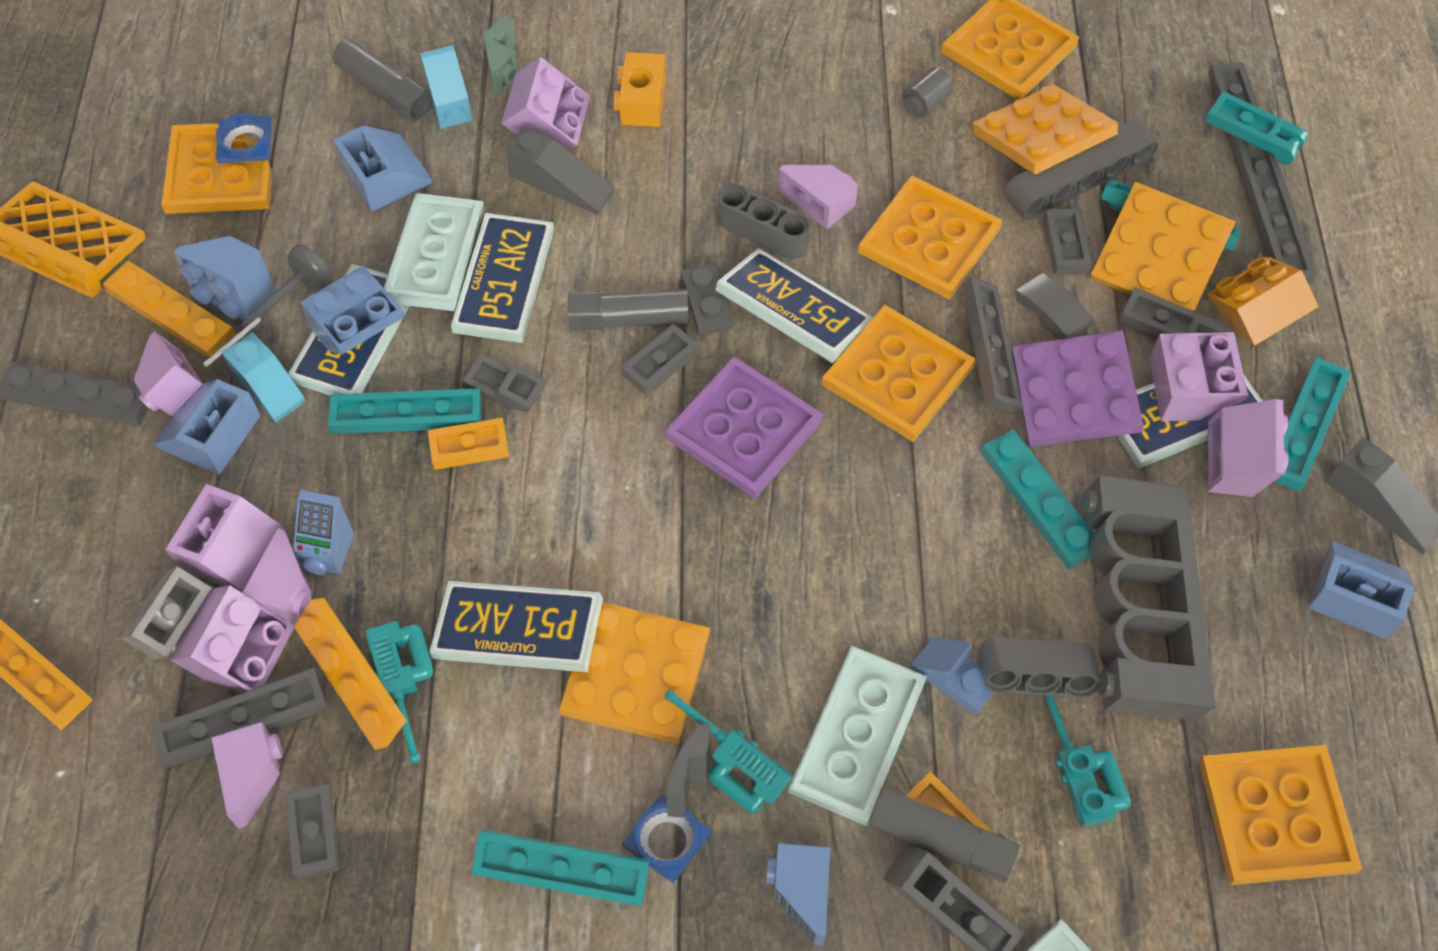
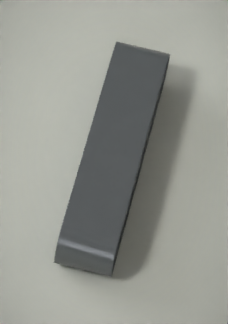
M1133 119L1119 125L1117 135L1036 175L1028 170L1017 175L1005 186L1003 194L1025 220H1029L1143 164L1155 154L1159 144L1137 120Z

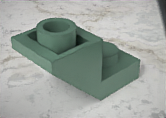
M502 15L483 34L493 91L497 94H500L508 85L513 83L515 74L518 72L515 50H513L517 43L514 21L505 15Z

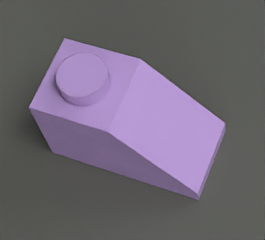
M783 165L779 168L778 191L826 229L830 228L856 206L858 184L849 174L841 172L833 165Z
M154 331L148 338L134 377V382L141 392L139 399L153 411H157L160 408L170 416H173L203 383L182 350Z
M278 528L242 593L295 625L297 619L311 601V591L286 531Z
M262 722L212 737L227 816L238 829L248 825L280 775L277 759L283 758L280 740L277 734L270 735Z

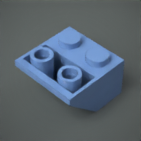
M363 125L332 140L340 167L371 212L433 183L432 178L400 134Z
M227 236L180 246L174 251V255L180 265L179 270L187 279L191 288V295L202 304L207 305L210 303L220 308L225 315L232 319H237L238 317L245 320L276 292L260 250L234 237Z
M364 265L301 301L311 330L328 351L341 355L405 317L402 309Z
M218 379L203 383L176 412L155 441L154 446L157 449L220 475L260 418V414L250 392Z
M1331 541L1308 608L1387 640L1405 620L1414 584L1409 571Z

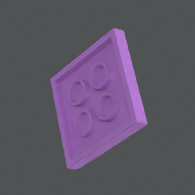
M1123 330L1012 346L1029 448L1143 432V420Z
M733 357L665 431V438L756 499L823 422V413L741 360Z

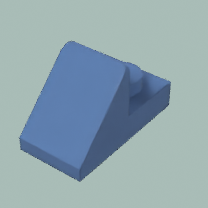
M934 636L910 665V669L926 675V680L977 716L995 692L987 689L985 686L982 666L968 657L972 645L968 642Z

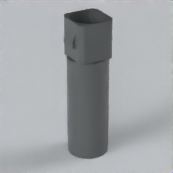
M351 38L344 39L336 46L332 56L333 63L387 102L397 113L415 123L430 111L432 104L429 92L418 83L399 73Z
M688 290L601 293V291L568 292L570 331L602 330L603 327L670 325L673 323L689 324Z
M886 787L880 796L870 822V826L979 872L981 877L995 879L1004 884L1009 878L1021 846L1008 840L998 832L997 834L991 833Z

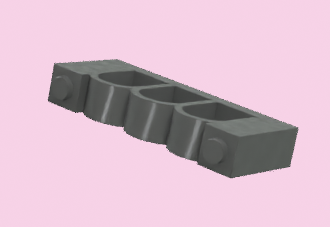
M1099 475L1091 486L1083 492L1081 509L1086 514L1087 528L1096 529L1089 542L1091 558L1098 569L1105 573L1095 586L1093 597L1097 611L1110 624L1100 637L1098 647L1101 662L1106 667L1100 673V682L1098 681V692L1100 696H1103L1104 711L1197 721L1215 708L1187 487ZM1117 531L1159 537L1162 560L1137 557L1126 553L1115 542L1112 532ZM1118 581L1165 586L1168 611L1141 608L1131 604L1121 594ZM1123 632L1171 636L1174 664L1152 662L1138 658L1126 646Z

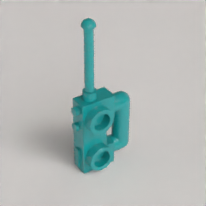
M394 621L366 630V640L376 666V676L407 720L402 727V731L410 756L408 760L411 763H417L421 756L417 753L403 703L405 701L404 695L418 691L416 682L430 678L433 674V667L421 627L417 624H411L400 628L398 621ZM405 643H409L415 666H402L399 651L401 647L405 646Z
M667 690L665 692V699L667 701L670 700L700 725L710 724L711 734L721 744L712 755L717 762L709 771V780L749 813H757L766 801L774 804L792 780L791 772L759 750L757 742L754 740L749 742L744 738L745 733L742 730H731L729 734L724 730L721 731L678 697L674 690ZM735 766L757 782L752 793L729 775Z
M1044 695L1062 743V751L1058 753L1055 765L1057 768L1060 767L1062 773L1060 776L1061 781L1066 784L1081 828L1114 821L1117 816L1116 812L1129 808L1131 799L1113 753L1108 750L1093 752L1091 745L1074 748L1073 743L1068 738L1054 697ZM1097 769L1102 770L1111 795L1109 793L1104 794L1098 789L1093 772H1096Z

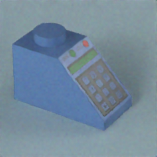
M300 490L297 502L293 550L301 566L306 571L316 575H324L326 572L340 575L354 537L353 529L338 497Z
M778 843L776 858L768 857L766 884H775L774 899L814 946H824L827 925L830 848Z

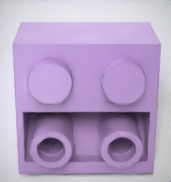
M539 57L515 74L501 124L516 135L525 126L554 139L563 147L575 148L578 145L590 95L542 57Z
M1234 332L1159 334L1149 357L1161 421L1200 420L1220 411L1224 407H1230L1247 399L1248 392Z
M1273 399L1224 407L1208 421V492L1253 497L1284 474L1288 465V454L1284 451V435L1288 427V418L1283 413V400Z
M206 484L165 550L176 566L192 576L221 587L230 585L242 593L276 530L279 528L286 531V529L241 496Z
M230 585L210 590L193 616L170 661L203 680L245 693L266 684L294 629V625Z

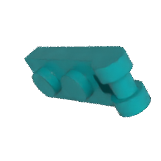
M1224 91L1208 112L1205 122L1274 154L1275 159L1284 165L1291 164L1298 155L1297 149L1302 148L1308 139L1307 132L1301 127Z

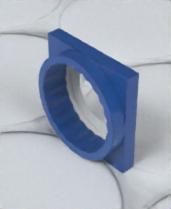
M242 113L219 120V127L216 132V140L218 142L216 160L218 164L270 160L271 116L259 117L250 113ZM242 133H254L261 138L256 145L248 149H231L233 139Z
M661 793L653 805L639 818L637 825L622 842V846L638 858L651 860L650 867L673 884L710 837L712 830L695 819L687 809L685 818L668 817L667 799ZM663 822H672L679 825L686 835L684 851L678 857L669 860L655 856L648 844L649 834L652 829Z

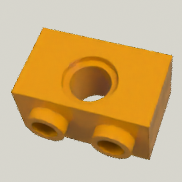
M626 52L624 66H618L617 85L621 86V91L615 90L614 111H620L621 125L661 126L666 83L665 54Z

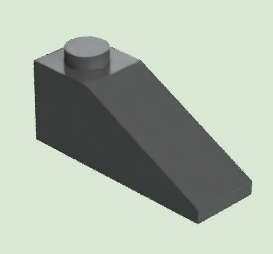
M525 126L506 148L510 177L596 215L600 213L615 192V187L557 141Z
M1362 437L1340 461L1326 483L1421 554H1424L1438 538V514L1398 462Z
M908 844L883 877V880L911 904L971 951H1012L1023 936L1022 932L925 850Z

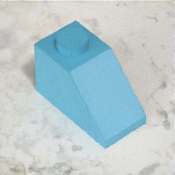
M451 45L420 53L431 104L440 129L473 121L468 95L454 46Z
M253 332L222 352L233 377L247 392H250L251 397L275 423L306 402L305 397L276 356Z

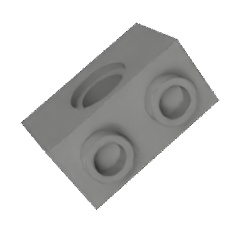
M178 566L165 571L120 639L154 660L167 657L212 588Z

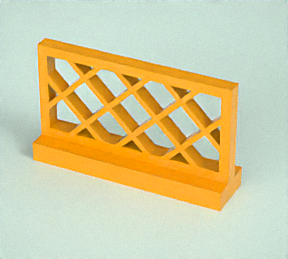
M33 181L0 208V256L91 298H94L102 290L100 280L146 239L143 230ZM34 196H39L46 200V203L26 205ZM70 210L74 212V215L53 218V212ZM43 213L48 215V219L31 222L27 220V216ZM21 217L22 223L7 225L3 223L10 218ZM97 222L102 225V228L81 231V224ZM74 225L76 227V232L55 234V228ZM48 229L50 231V236L35 238L29 235V232ZM128 236L123 242L109 244V237ZM104 238V245L83 247V241ZM78 242V249L64 251L57 248V245ZM106 255V258L97 266L85 260V258Z

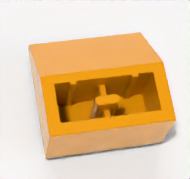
M1262 257L1252 261L1247 266V270L1237 276L1221 280L1216 285V289L1207 293L1211 303L1238 337L1253 345H1257L1319 307L1302 270L1271 257Z

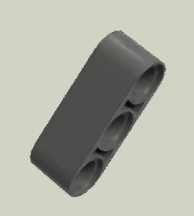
M728 184L719 190L718 222L722 227L788 259H797L806 254L810 230L807 217L742 185Z
M995 637L983 642L979 647L985 686L993 692L1062 697H1087L1098 692L1100 674L1094 650L1089 644Z

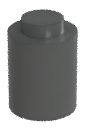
M932 67L903 91L902 99L906 111L911 115L921 118L929 114L953 93V82L949 75L938 67Z

